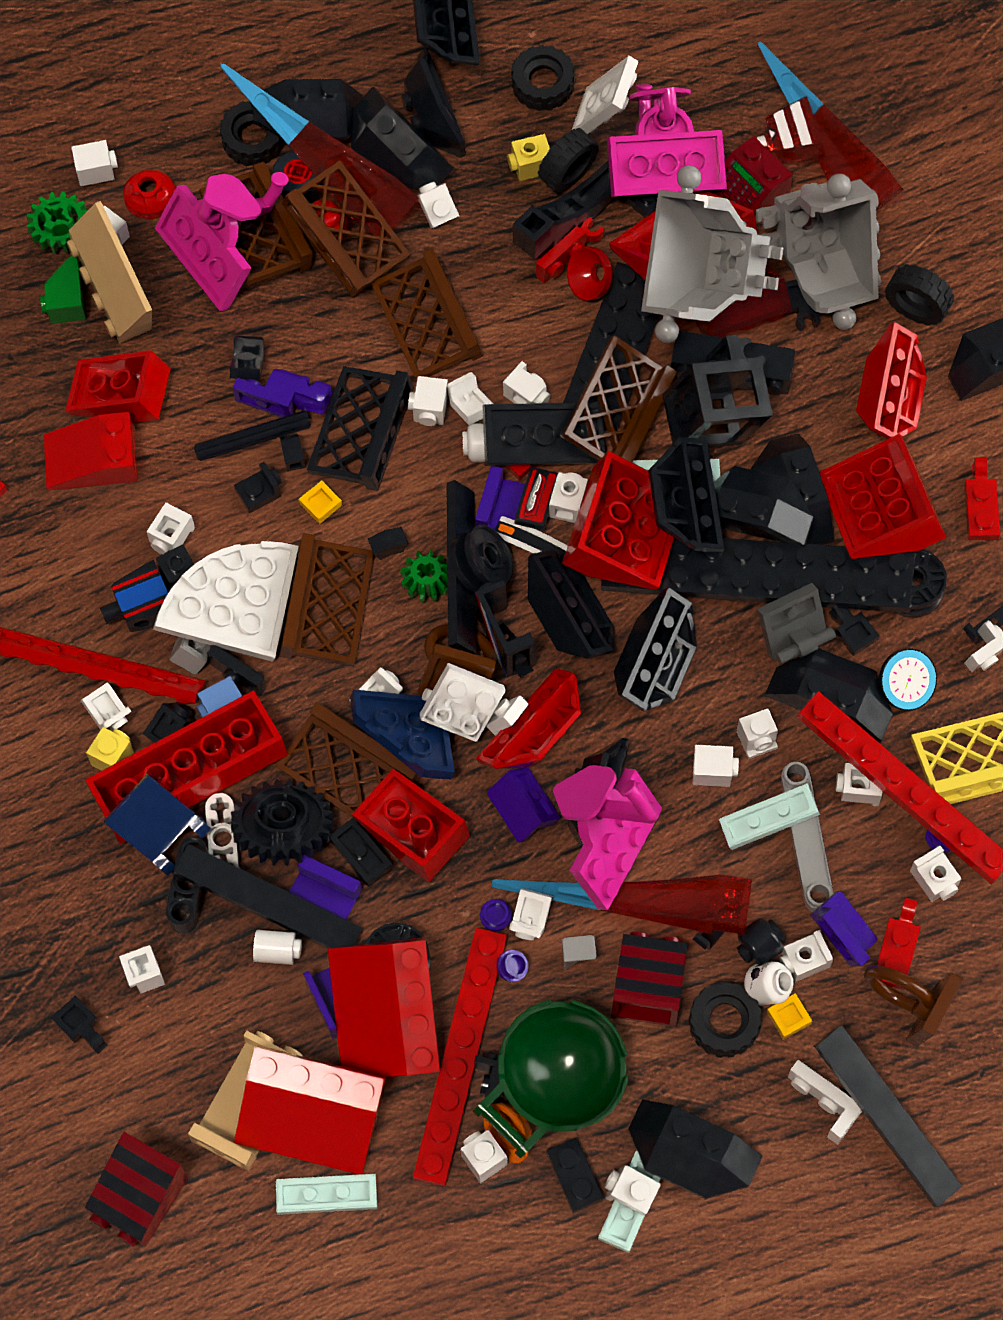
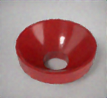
M147 169L133 174L125 184V205L129 212L138 218L146 220L160 218L175 190L174 183L168 175L159 170ZM150 180L156 183L155 189L151 192H143L139 188L144 181Z
M585 246L578 248L571 255L567 266V279L572 292L578 298L585 301L599 299L607 293L613 279V270L610 260L601 249ZM599 264L604 270V277L601 281L596 275V269Z

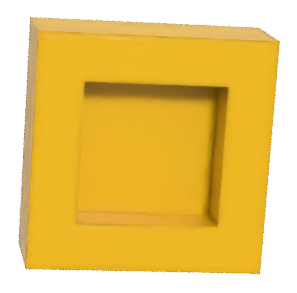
M322 480L299 498L300 505L319 524L342 506V500Z
M796 993L788 997L783 1003L775 1004L767 1009V1014L783 1040L812 1024V1019Z

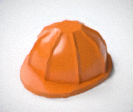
M502 1102L491 1105L525 1140L531 1136L530 1122L521 1116L511 1104ZM484 1118L485 1130L490 1131L506 1154L507 1160L512 1163L524 1161L527 1158L528 1152L520 1159L515 1154L516 1149Z

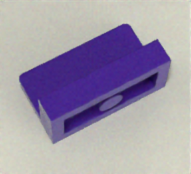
M491 466L475 518V527L487 525L495 529L501 516L515 520L525 484L503 479V468Z
M528 767L509 770L487 791V795L518 843L524 842L538 828L553 826L561 819Z
M303 855L301 863L297 865L299 874L289 893L347 920L362 892L360 881Z
M836 891L810 916L848 965L862 966L870 959L866 951L877 941V937L843 893Z
M330 968L311 976L308 970L303 973L305 983L332 1039L337 1037Z

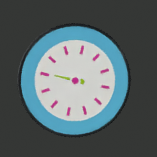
M904 648L893 652L884 661L879 673V688L883 698L888 704L899 710L912 711L923 707L932 698L937 685V672L934 663L928 655L917 649Z

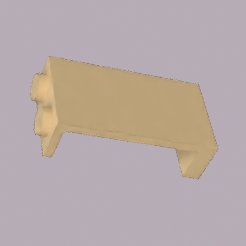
M249 1031L245 1032L244 1039L246 1043L202 1121L199 1125L194 1123L188 1133L193 1143L247 1171L250 1170L260 1150L235 1144L234 1139L254 1048L256 1046H263L303 1056L300 1052L289 1046H285L282 1049L274 1045V1040L260 1031H257L256 1034Z

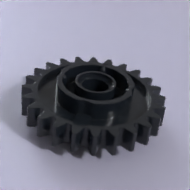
M275 779L273 786H270L265 781L263 782L262 789L252 786V795L243 793L242 802H235V811H231L230 823L234 843H239L240 851L248 850V858L251 859L259 855L260 863L271 859L272 866H275L279 860H283L286 866L289 865L290 859H295L298 863H301L302 855L313 858V849L322 851V842H329V833H333V811L330 810V802L324 801L323 793L315 795L314 786L304 789V782L302 781L298 785L293 786L291 779H288L284 785L278 779Z

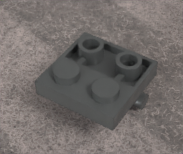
M813 583L757 609L767 653L773 661L777 660L780 664L797 656L802 658L818 650L819 645L836 638L833 628L831 626L826 628L819 592Z

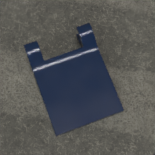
M148 774L140 780L104 820L106 825L145 855L167 876L174 870L175 864L164 852L189 826L200 837L204 838L211 830V827L207 825V822L201 816L189 809Z

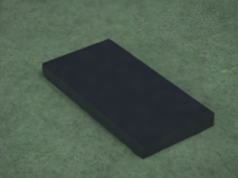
M599 402L587 403L590 415L602 413ZM577 403L484 404L482 406L485 466L596 464L598 460L561 436ZM603 417L592 419L596 435L604 434ZM585 421L578 422L573 430V433L582 439L589 438ZM604 438L599 439L600 449L605 453Z

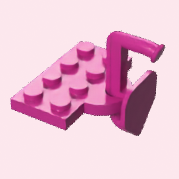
M650 84L636 85L637 92L629 95L631 101H638L639 121L636 124L635 135L607 138L611 197L658 194L659 190L681 192V187L677 182V174L682 167L687 165L696 167L701 173V182L693 192L727 189L722 130L694 132L691 119L685 111L677 107L676 98L690 95L691 89L668 87L650 90L652 89Z
M282 172L272 174V183L265 196L257 199L252 196L238 178L229 174L210 176L206 183L203 199L199 201L186 185L177 186L155 227L159 235L219 311L229 309L251 270V266L235 247L238 239L237 220L256 219L272 210L284 186L288 183L287 175Z
M591 765L555 785L553 793L562 816L567 820L578 821L579 836L583 843L569 871L597 909L608 910L632 868L654 823L658 819L662 807L635 769L625 768L615 788L612 789L617 779L613 769L605 766Z

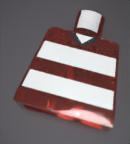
M807 96L768 115L765 121L769 133L756 137L769 151L775 150L777 159L782 164L826 156Z

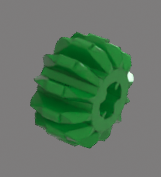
M431 549L427 556H423L421 552L417 551L416 560L407 557V567H402L400 572L404 578L401 581L402 588L409 589L408 596L410 598L419 594V601L423 603L427 596H430L434 602L437 600V593L446 596L448 591L446 587L447 564H444L445 557L441 554L434 558V552Z

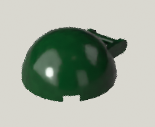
M547 1000L529 1007L516 1017L504 1036L498 1053L500 1083L472 1112L478 1117L482 1115L516 1149L515 1154L520 1159L548 1130L571 1132L600 1122L614 1110L622 1099L629 1075H626L625 1056L628 1054L619 1032L609 1019L595 1008L578 1001L571 1000L568 1003ZM502 1092L521 1116L538 1126L527 1140L491 1106Z

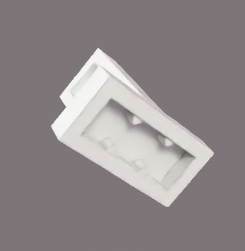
M797 1060L788 1075V1078L792 1080L791 1085L804 1095L810 1093L819 1100L818 1104L828 1113L835 1114L837 1112L841 1115L827 1138L838 1145L862 1111L853 1098Z

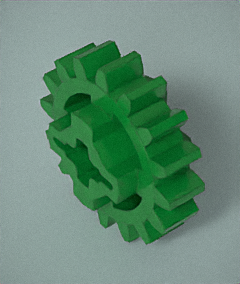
M65 191L61 192L60 197H55V194L50 192V199L46 200L41 196L39 197L41 203L39 206L36 204L31 205L33 213H29L26 216L29 223L27 224L29 234H31L34 244L39 242L42 250L50 246L52 253H56L58 247H62L66 253L68 252L66 241L70 240L69 230L76 223L74 222L73 215L76 214L79 220L88 210L84 201L78 202L75 194L68 199ZM41 222L44 223V225H43V226H44V230H43V231H42L41 228H40V223H41Z

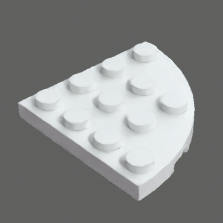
M261 541L260 544L233 545L206 556L188 569L172 587L157 614L153 630L212 646L216 645L223 649L273 662L277 652L299 546L282 542Z

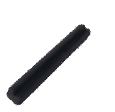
M301 411L196 443L194 450L197 459L202 461L307 429L311 423L307 412Z

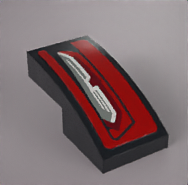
M535 467L530 468L514 524L544 531L549 517V503L558 473Z

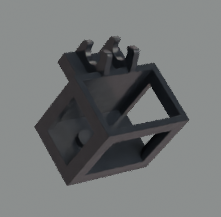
M738 335L725 336L706 356L707 362L692 363L662 394L672 444L679 437L706 439L708 448L741 445L773 416L762 367L766 363V359L763 355L756 358H746L743 353L744 346L751 343L749 338H738ZM751 377L756 405L735 407L732 391ZM720 400L722 408L713 409L712 401ZM739 422H747V423L740 429V427H739ZM725 424L727 433L702 435L711 425Z

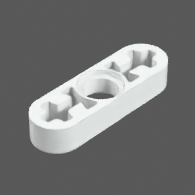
M216 793L208 798L205 805L206 822L211 827V830L207 833L208 852L221 859L220 855H226L227 863L240 869L238 843H234L231 824H227L231 821V811H235L234 803L227 794ZM218 803H223L225 808H229L223 811L225 823H219L217 812L212 810L217 808ZM225 831L232 836L230 843L223 847L217 846L214 843L215 835Z

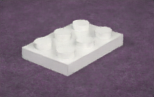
M627 56L586 87L572 129L580 128L587 134H592L602 123L609 122L613 115L623 112L629 101V98L626 97L628 90L632 87L637 77L635 70L638 61Z

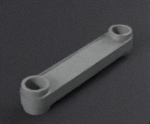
M801 762L787 764L781 774L783 793L808 784L814 797L808 768ZM797 773L802 776L803 780L793 782L787 775ZM818 816L790 827L805 906L811 912H814L823 904L815 902L810 896L812 893L820 892L826 899L833 895Z

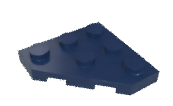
M353 690L350 701L353 722L420 777L452 779L455 770L449 731L420 719L419 714L426 701L422 700V696Z

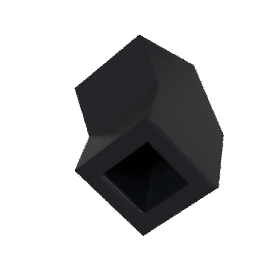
M298 433L279 437L287 472L305 468Z
M402 527L383 530L368 538L373 554L380 560L392 554L404 552L408 544Z

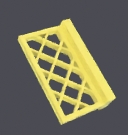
M1003 712L911 735L912 744L928 785L950 804L1003 791V764L991 760L997 749L1003 752V743H1001L1003 739ZM992 725L1002 731L997 740H994L981 733L983 728ZM964 733L972 738L965 748L951 741L954 734ZM933 740L942 746L938 753L934 755L924 750L921 742ZM976 740L992 746L987 757L971 750ZM946 747L962 754L956 765L941 758ZM966 757L982 763L980 769L973 772L961 766ZM936 764L952 771L949 778L935 780L932 771Z

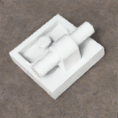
M448 663L434 689L426 688L424 690L422 700L426 701L419 714L420 719L477 742L505 693L504 685Z

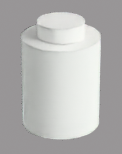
M256 930L253 961L293 965L294 959H300L302 940L296 939L295 932Z

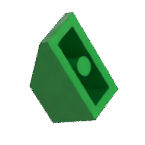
M71 255L44 284L45 296H40L41 310L43 314H48L51 324L86 320L83 280L79 271L81 265L78 256L73 258Z

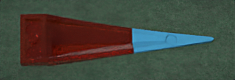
M758 42V46L789 105L800 102L812 141L810 146L827 180L835 174H844L851 182L861 179L878 196L879 203L876 211L902 192L904 189L890 170L762 42Z
M220 64L225 74L315 177L340 160L392 229L419 199L396 177L310 123L226 64ZM338 171L329 176L328 187L344 189L345 180ZM330 193L342 206L343 195ZM347 196L345 210L362 213L363 204L358 198ZM351 217L356 223L360 225L361 219ZM365 220L364 230L370 235L379 236L380 226L377 222Z
M719 874L670 880L623 882L608 910L597 909L579 883L494 879L492 880V887L520 893L521 888H526L551 895L554 901L709 934L712 933V930L744 935L752 879Z

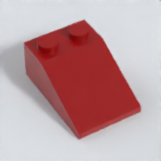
M152 350L78 360L65 412L85 417L130 412L133 423L159 420L170 368Z
M130 412L97 415L44 434L47 491L138 482L135 433Z
M394 768L352 813V817L405 866L428 883L470 837L463 818Z

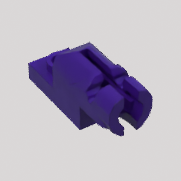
M274 369L265 387L255 380H243L240 378L236 379L232 387L236 402L279 417L293 414L296 407L298 410L311 411L323 415L328 409L333 396L331 385L317 380L310 386L309 377L300 376L283 369Z

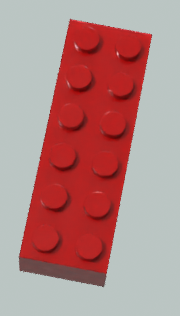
M253 690L85 779L105 818L146 774L150 775L190 808L288 754L281 735ZM111 829L119 845L127 842L113 829Z

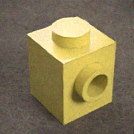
M542 134L511 142V154L507 155L510 170L516 171L519 181L539 176V166L550 149L546 135Z
M102 727L86 752L91 765L102 771L134 754L129 741L130 738L118 729L110 731Z

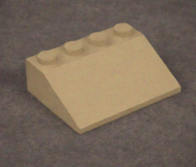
M99 201L69 230L70 240L66 241L73 258L78 256L83 265L79 268L85 284L91 283L95 293L91 296L98 311L104 310L108 320L104 321L110 337L116 336L120 344L152 330V308L101 201Z

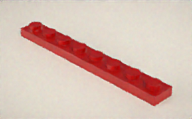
M0 627V655L4 657H18L26 659L34 665L45 664L57 667L61 672H76L87 675L92 680L114 682L122 688L141 689L153 696L164 695L175 698L176 701L183 704H196L199 700L197 693L205 690L206 687L205 680Z
M818 691L796 717L987 882L992 885L1003 873V849L822 693Z
M480 928L475 929L413 1180L446 1187L475 1070L474 1060L476 1055L479 1054L498 977L497 960L504 952L507 941L506 934Z

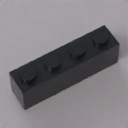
M679 330L678 337L675 339L671 360V368L677 371L675 376L678 378L692 363L707 362L706 356L721 342L723 337ZM754 342L744 346L743 353L746 358H756L763 355L766 359V363L762 367L768 394L788 395L796 349ZM751 377L738 385L737 388L741 390L753 389Z

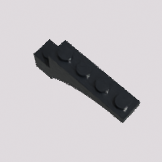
M606 161L583 183L559 199L539 207L530 206L512 224L513 243L533 259H536L544 250L548 252L576 226L580 228L587 218L592 217L594 219L615 198L611 197L609 161Z

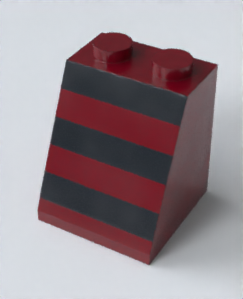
M631 932L630 935L623 934L611 1017L676 1027L688 943H682L679 938L670 936L662 937V939L649 938V935L643 932Z
M124 1131L85 1206L88 1213L92 1215L89 1220L104 1230L110 1226L119 1231L117 1237L132 1247L136 1243L146 1247L187 1182L188 1177L179 1163Z

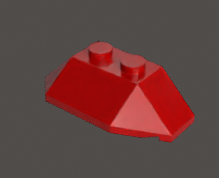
M895 322L889 325L866 358L856 412L868 428L887 439L899 433L903 437L917 429L927 379L922 354L917 346L919 343L917 334Z
M555 668L526 701L528 706L515 723L499 731L476 757V760L483 765L495 769L534 767L540 762L581 714L577 677L574 673Z

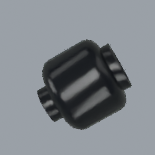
M759 918L738 933L737 938L740 945L736 950L747 964L751 961L754 964L768 963L783 952L784 946L782 942L786 939L773 920L766 921L763 918Z

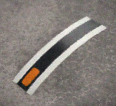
M501 516L494 530L498 532L504 541L531 553L555 550L560 555V559H564L567 550L566 544L536 529L514 524L515 520Z

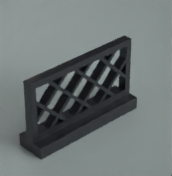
M343 366L307 467L308 473L365 484L367 489L379 491L408 406L410 392L414 389L409 374L396 371L395 375ZM349 377L360 378L364 383L350 392L345 387ZM381 382L390 384L388 391L376 397L371 389ZM368 390L373 399L358 407L353 398ZM350 401L355 410L339 418L336 413L338 407ZM378 406L380 409L379 417L367 423L362 414ZM359 416L364 425L348 433L344 424ZM341 426L345 436L330 444L327 439L329 432ZM369 432L371 435L370 443L358 449L353 440ZM350 442L355 451L339 459L334 450ZM329 453H332L336 459V462L328 467L318 466L320 458ZM360 458L362 466L359 474L347 472L344 466Z

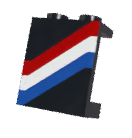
M504 580L497 583L488 582L482 585L475 592L476 617L486 637L492 643L496 657L506 677L509 678L518 674L515 664H520L526 659L529 665L523 669L534 667L535 641L531 633L529 632L507 642L494 617V614L507 609L506 584Z

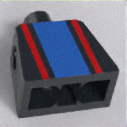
M154 560L111 585L116 601L99 607L106 624L124 618L130 632L154 627L157 614L168 595V591Z

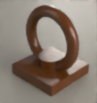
M448 624L432 629L424 643L425 654L429 661L419 684L417 695L422 696L426 688L434 689L448 663L491 679L496 665V652L490 640L476 630V645L482 650L484 655L482 657L437 644L441 638L448 636Z
M874 965L868 967L864 972V979L874 992L890 1003L910 1011L911 1014L918 1017L906 1039L907 1042L916 1047L934 1036L963 981L962 978L951 973L937 983L933 990L930 991L913 978L889 967ZM882 980L902 987L918 999L909 998L895 991Z

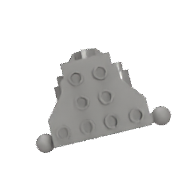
M691 165L682 167L677 174V182L681 187V192L658 191L641 311L663 315L662 320L655 327V335L663 343H671L678 337L679 327L675 322V317L711 321L729 305H733L735 300H746L748 295L761 297L763 288L778 289L779 278L765 276L767 258L782 260L784 248L769 246V236L757 235L756 229L746 227V222L742 221L728 199L693 194V190L701 182V173L696 167Z
M835 174L826 183L804 184L801 190L774 197L775 205L756 210V221H762L764 229L776 225L775 232L761 235L770 237L769 246L784 248L783 256L786 263L791 267L807 304L815 312L827 314L834 312V325L840 330H848L856 322V314L850 307L879 299L878 286L881 285V278L878 272L880 251L877 246L879 224L876 219V207H878L879 202L876 192L861 179L851 182L846 175Z

